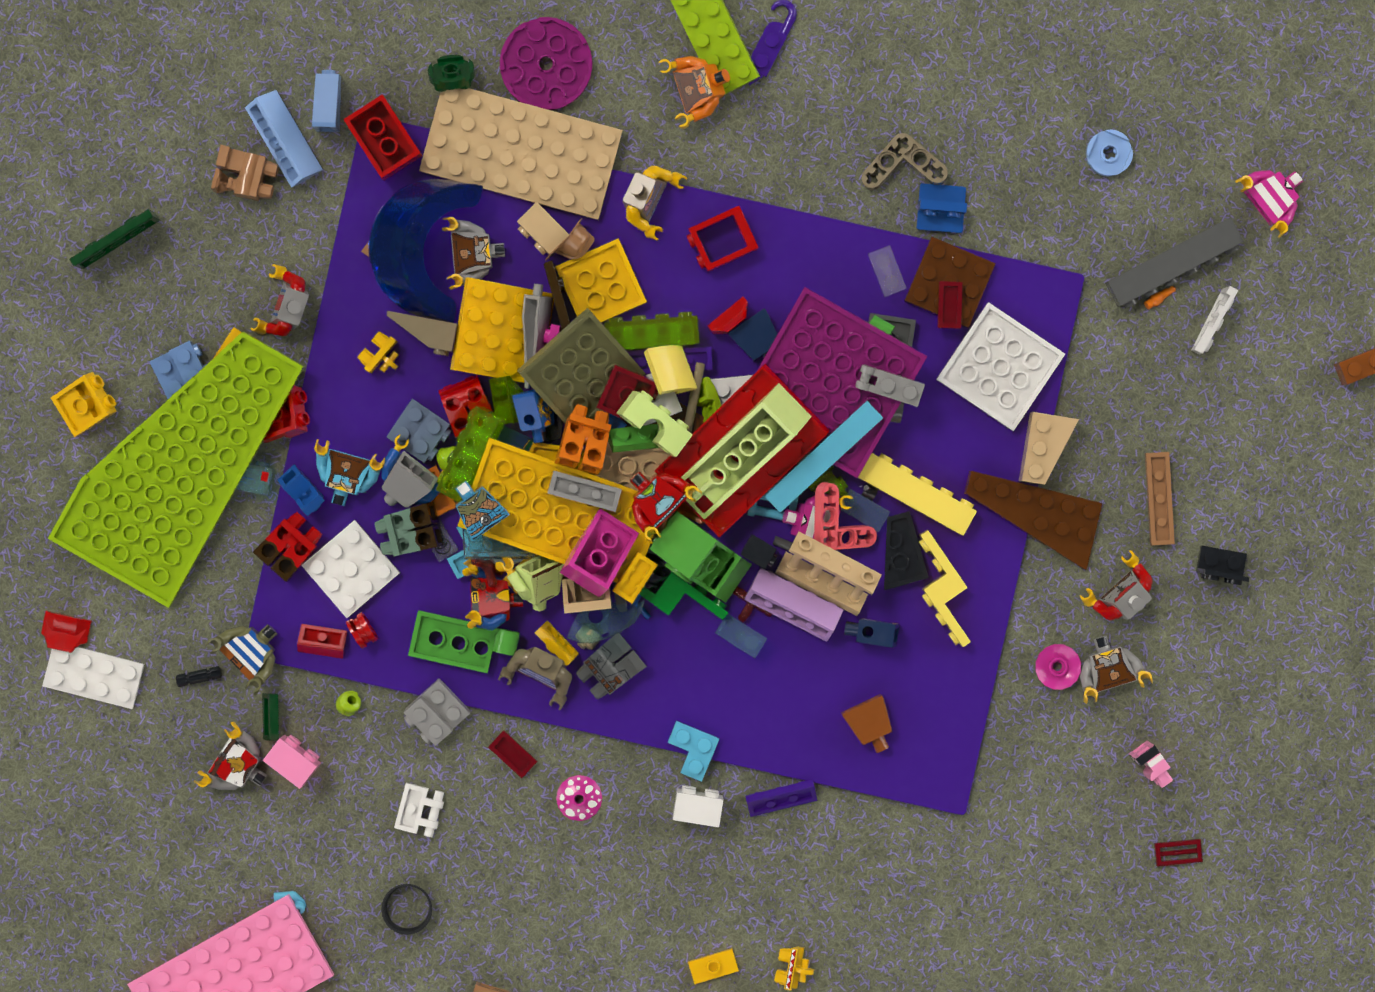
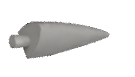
M534 284L533 295L524 294L522 311L524 364L544 347L545 330L549 327L553 297L542 296V284ZM524 379L525 388H526V389H529V388H530V385H529V383Z

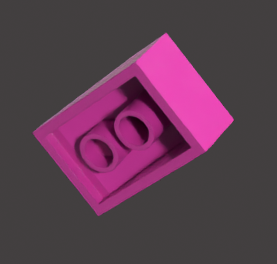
M599 509L559 573L597 597H600L609 589L639 533L607 512Z

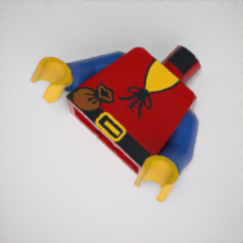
M468 559L463 563L468 566V568L462 570L463 575L469 576L472 574L473 576L470 577L472 611L465 616L466 619L471 620L467 624L468 628L478 627L492 631L510 619V607H523V599L518 593L509 594L507 581L481 569L473 559Z

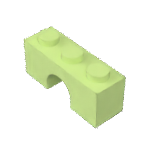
M642 390L641 393L632 391L617 411V414L633 427L639 429L647 420L654 419L659 429L652 442L670 456L677 457L693 435L688 431L689 426L680 419H677V421L670 417L671 412L662 405L657 407L652 403L653 398Z

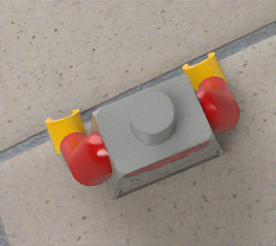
M1131 550L1129 552L1132 554V557L1129 560H1126L1123 556L1121 559L1133 570H1130L1098 601L1093 591L1089 588H1086L1087 593L1090 595L1089 597L1084 598L1080 595L1085 606H1093V609L1107 620L1119 618L1129 620L1152 599L1149 591L1152 588L1153 579L1144 566L1138 564L1139 558Z

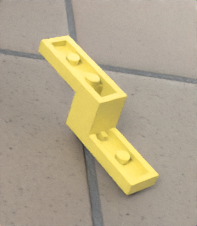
M925 530L919 535L922 539L919 541V544L926 553L931 552L935 558L932 560L933 565L938 572L943 570L944 574L922 589L925 593L922 597L929 607L932 605L938 612L935 616L940 624L948 626L951 631L948 635L953 643L964 647L971 641L945 603L967 589V586L931 533Z

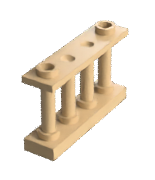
M799 531L789 549V552L794 555L785 552L775 574L834 603L855 616H858L868 596L867 593L871 595L874 593L882 575Z

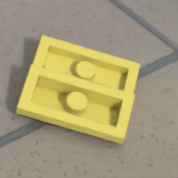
M660 346L648 348L644 351L659 395L671 392L679 394L697 389L682 346Z

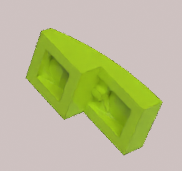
M709 377L702 378L697 406L702 407L703 423L721 406L718 393Z

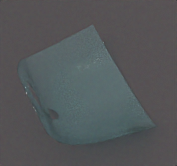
M644 600L635 605H627L628 611L619 612L616 603L612 602L611 609L600 610L603 614V619L600 623H592L589 620L588 615L590 611L579 612L567 638L580 644H593L618 634L636 621L641 614ZM609 632L608 636L602 637V634Z

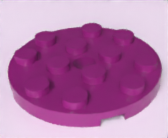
M539 17L522 23L507 37L500 54V72L507 90L517 101L547 110H557L573 103L585 91L592 74V55L586 39L573 25L557 18ZM543 58H550L553 62L552 68L542 70L539 65L540 61Z

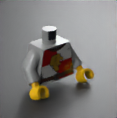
M231 722L235 729L231 732L226 729L224 730L229 739L207 772L209 776L203 771H198L197 773L203 776V779L199 782L194 780V783L200 787L208 786L218 790H236L239 787H244L248 780L261 786L267 774L256 768L261 758L259 757L260 750L254 737L240 729L235 722Z

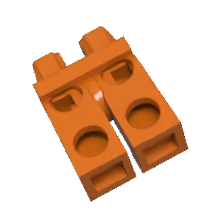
M576 404L566 420L562 440L554 463L573 469L578 465L577 470L598 475L603 468L611 425L608 424L609 413L596 411L593 420L586 418L588 410L586 406Z

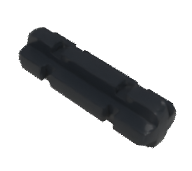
M219 666L209 668V670L202 669L189 672L187 675L186 673L176 676L177 686L183 687L189 683L192 685L210 681L209 679H220L222 677L221 669Z

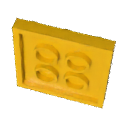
M619 238L587 252L583 257L571 259L555 266L559 277L563 279L566 293L577 317L588 308L602 323L647 303Z

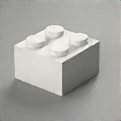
M682 785V789L677 788L673 820L719 827L723 796L719 795L718 790L705 789L704 793L697 792L696 787Z

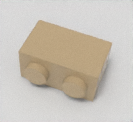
M537 202L517 221L520 225L518 231L526 239L531 236L537 242L534 247L542 255L545 253L549 255L569 236Z

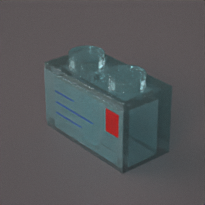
M257 460L256 465H249L235 490L269 496L275 469L269 468L270 463Z

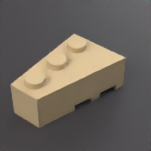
M1030 412L1019 481L1040 485L1046 484L1079 419Z

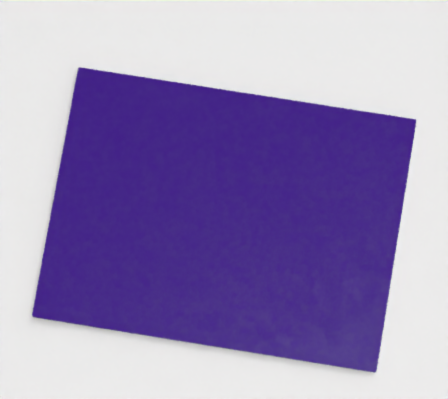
M401 122L422 154V157L385 181L381 179L359 143H356L302 390L307 395V402L304 403L305 412L310 417V423L307 425L308 432L291 438L283 471L284 474L295 464L318 488L325 501L319 509L307 516L300 509L296 501L280 485L270 530L271 533L284 518L288 520L294 513H300L306 519L299 528L304 535L313 526L323 534L316 544L318 547L308 559L354 520L357 521L380 548V543L390 540L388 532L381 534L376 532L375 522L383 519L385 515L419 506L412 504L409 507H404L399 502L395 506H390L385 502L384 496L387 493L382 489L385 482L381 477L382 468L377 482L366 492L359 493V495L348 493L345 506L331 503L335 489L325 487V483L320 479L316 466V452L314 450L316 440L319 439L318 443L322 447L326 445L327 440L330 441L328 451L333 449L371 460L373 455L377 454L375 459L381 463L390 449L395 447V443L388 439L387 435L412 399L450 423L438 390L443 389L447 385L461 382L467 377L477 375L450 370L453 353L449 352V357L433 353L434 349L426 346L387 316V311L458 324L464 286L453 290L449 289V287L455 285V281L447 279V277L455 274L451 231L442 230L444 227L449 228L450 223L448 220H443V218L454 217L456 220L472 222L482 227L486 234L490 235V244L504 243L505 257L492 258L493 268L489 269L488 275L481 280L532 290L534 284H542L543 292L551 293L543 264L552 260L555 267L571 260L555 253L545 261L549 255L547 253L542 255L534 247L537 242L531 236L526 239L518 231L520 225L517 221L535 203L420 172L419 169L430 128ZM613 169L599 220L540 205L568 234L571 233L578 221L583 218L580 224L594 237V242L587 252L619 238L647 301L645 304L602 322L603 326L625 351H642L648 348L679 345L682 348L711 347L713 370L704 371L703 378L719 379L753 375L757 372L763 361L762 356L752 361L728 334H712L707 328V325L743 296L749 305L746 319L739 325L765 308L777 335L804 287L809 288L867 322L869 320V313L916 320L912 348L927 355L925 362L914 379L925 384L919 405L916 407L904 403L901 423L889 422L872 453L880 456L882 453L893 459L891 464L898 468L901 464L913 470L911 475L918 479L923 476L934 482L932 486L938 490L943 487L954 493L952 498L959 502L962 498L974 504L972 509L977 512L964 536L879 489L873 501H870L861 496L864 491L863 487L867 484L866 482L835 465L829 467L799 495L797 505L805 503L807 498L815 496L816 488L822 482L835 484L839 489V498L846 495L852 496L853 499L845 498L844 500L845 506H851V509H843L839 505L841 511L838 527L853 525L870 526L875 529L877 538L870 547L840 549L836 551L882 575L872 595L867 593L868 596L858 616L843 609L836 628L827 642L744 600L760 568H762L740 555L750 535L753 534L777 549L775 553L778 557L772 567L767 565L765 570H769L774 574L785 552L794 555L788 550L773 545L775 536L793 542L796 537L791 535L792 525L786 524L782 520L764 516H748V511L721 537H718L705 523L702 525L690 519L737 555L752 564L727 602L725 603L719 599L727 605L725 610L728 611V614L723 620L686 593L670 615L664 613L644 597H641L638 602L651 615L649 619L646 620L641 612L627 600L628 611L619 612L616 606L615 594L612 591L613 585L616 583L613 581L610 585L611 609L564 613L562 580L560 593L546 601L545 610H534L533 604L526 600H523V607H510V619L498 628L520 633L517 650H528L532 647H537L557 657L547 649L546 644L535 634L546 621H549L579 653L566 666V669L572 675V679L565 695L567 701L561 710H559L560 706L557 702H554L552 706L549 705L556 690L515 671L510 685H506L508 679L502 677L500 681L498 680L502 668L507 667L508 662L512 658L511 655L493 651L488 673L408 656L418 610L471 621L466 619L465 616L472 611L470 577L473 576L471 574L457 579L447 558L467 548L456 528L460 519L457 508L439 516V522L415 528V531L440 525L442 537L447 539H443L444 544L445 542L448 544L442 549H437V551L435 548L398 556H393V554L386 555L399 570L400 574L348 618L344 616L302 565L295 572L294 576L288 582H285L271 569L273 564L267 566L263 562L249 628L253 627L260 632L269 624L277 632V635L269 642L275 649L273 654L275 656L274 663L416 695H421L440 678L466 706L688 755L689 751L668 743L676 721H679L719 738L711 760L805 781L813 779L814 783L964 815L967 810L1028 535L1011 522L1000 517L997 513L964 494L969 471L1038 487L1039 484L1019 481L1030 412L1054 415L1084 276L1075 272L958 247L996 264L969 328L962 325L961 329L937 328L936 314L904 301L930 241L927 239L681 185L684 188L679 189L667 182L649 221V225L659 226L663 229V232L655 231V237L659 240L647 238L644 233L645 231L639 230L626 219V208L623 204V198L635 174ZM736 206H740L759 247L758 250L710 272H707L706 268L701 269L696 259L699 253L696 247L691 248L686 235L690 234L688 228ZM387 216L411 235L410 238L418 245V248L412 255H409L403 249L398 252L396 256L405 262L399 273L388 267L385 269L361 252L373 235L391 247L389 243L375 233ZM733 216L697 232L710 263L746 247ZM566 290L561 292L570 322L577 318V315ZM988 302L1065 353L1014 431L936 380ZM554 303L550 326L551 324L561 326ZM378 332L387 335L389 338L391 336L398 341L386 355L389 357L393 351L399 354L394 361L398 366L396 370L390 366L385 373L379 368L385 362L382 360L376 369L369 373L357 358L365 348L373 355L380 350L371 341ZM477 375L497 419L496 422L486 426L496 432L502 424L533 438L531 430L521 431L512 395L533 388L530 386L529 389H526L525 383ZM690 391L676 394L678 401L687 407ZM697 406L696 413L700 414L701 416L702 407ZM469 407L467 410L475 430L455 438L450 426L451 434L445 442L440 441L436 449L440 450L441 448L455 446L461 453L462 462L460 466L455 470L448 471L443 476V479L449 480L454 475L453 483L447 485L455 503L460 497L455 488L466 480L469 483L479 467L484 453L483 450L487 442L477 436L481 428H477ZM555 412L554 424L545 427L547 441L540 443L560 445L565 423ZM401 449L400 453L405 451L426 469L437 465L439 471H442L437 462V454L432 461L427 460L426 463H423L405 449ZM793 466L785 475H787L795 466ZM761 499L757 501V506L777 510L770 501ZM910 511L918 542L922 540L919 535L928 530L967 586V589L945 603L971 641L966 646L962 647L960 644L955 645L948 635L951 632L948 626L940 624L935 616L938 613L933 605L929 607L922 597L925 594L922 589L944 574L943 570L938 572L933 565L932 560L935 558L930 551L926 553L920 546L929 578L884 590L887 517ZM848 531L842 536L844 544L848 542L850 537ZM868 534L857 535V537L864 539ZM501 542V544L504 545V549H507L509 546H511L509 544ZM285 550L278 556L275 562L282 556ZM492 562L480 567L502 580L508 575L506 571L499 572ZM775 574L776 576L788 581L787 579ZM692 582L690 585L695 587L697 584ZM508 585L509 594L515 593ZM707 591L706 596L714 601L717 597ZM361 612L367 617L378 636L377 641H370L367 643V647L363 649L357 644L346 625V621L354 620ZM863 618L899 623L897 647L891 648L856 642L857 637L844 634L846 621L859 623V619ZM301 624L346 630L347 638L343 658L298 652L297 642ZM583 625H591L600 633L601 640L592 650L582 649L577 645L578 641L575 635ZM867 627L866 634L872 636L873 629ZM434 631L430 634L431 643L438 645L442 642L443 636L440 632ZM619 632L631 649L617 659L615 664L634 650L647 667L638 672L612 694L609 695L607 693L605 696L596 699L590 689L599 681L593 675L583 683L576 672L584 665L583 661L615 633ZM456 636L452 640V645L455 649H463L465 647V640L461 636ZM479 641L475 645V651L480 655L486 654L488 645L483 641ZM881 694L884 698L892 732L884 735L889 748L876 753L872 742L862 745L843 718L841 712Z

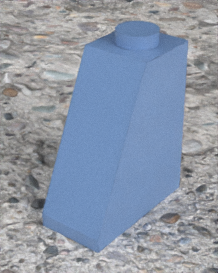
M322 70V74H316L312 127L317 132H340L341 76L336 74L335 70Z

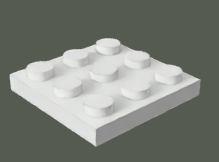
M356 520L302 564V567L346 618L400 574L399 570L386 555L382 554L381 549Z

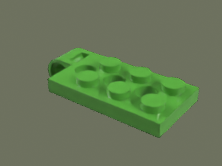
M418 610L408 656L488 673L492 652L514 656L520 633L498 627L492 631L478 627L470 629L467 627L470 621ZM434 631L440 632L443 636L442 642L438 645L431 643L429 638L430 634ZM461 636L464 638L465 647L458 650L453 647L452 640L454 637ZM483 641L488 645L486 654L480 655L475 651L477 642Z

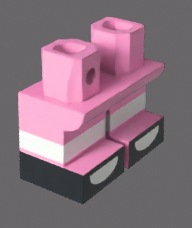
M1146 741L1129 753L1135 763L1140 766L1145 764L1144 776L1154 781L1156 785L1163 788L1173 781L1167 772L1171 767L1154 744Z

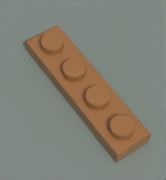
M1169 452L1145 453L1150 545L1175 544Z

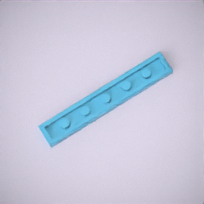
M867 400L764 496L779 512H782L880 422L883 416Z

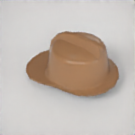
M583 218L578 221L569 236L549 254L545 261L555 253L569 259H578L587 253L594 242V237L580 224Z

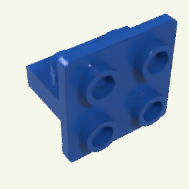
M921 183L916 228L927 231L962 233L964 214L967 211V203H965L966 187Z

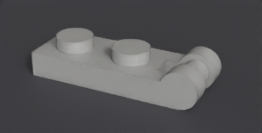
M862 364L860 369L862 374L860 380L856 382V388L918 407L925 386L924 383ZM871 375L878 377L875 385L869 383Z

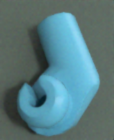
M297 892L274 893V902L290 894L300 914L305 911L306 902Z

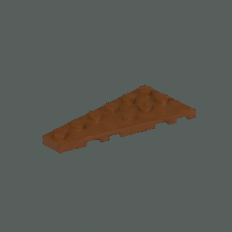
M969 471L964 494L997 513L1000 517L1011 522L1080 568L1087 570L1102 503Z

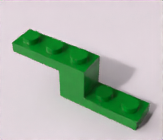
M672 571L656 593L652 592L653 587L650 589L643 587L639 593L667 615H670L685 593L722 620L728 614V611L725 610L726 604L717 598L712 601L706 596L708 592L698 584L695 587L691 586Z

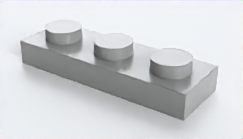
M553 470L547 493L616 512L622 489Z

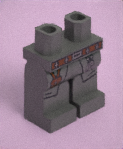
M619 632L615 633L583 661L584 665L576 672L583 683L593 675L599 681L590 689L596 699L605 696L607 693L609 695L612 694L638 672L647 667L634 650L615 664L617 659L631 649Z

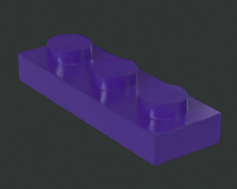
M813 779L745 796L750 817L818 801Z

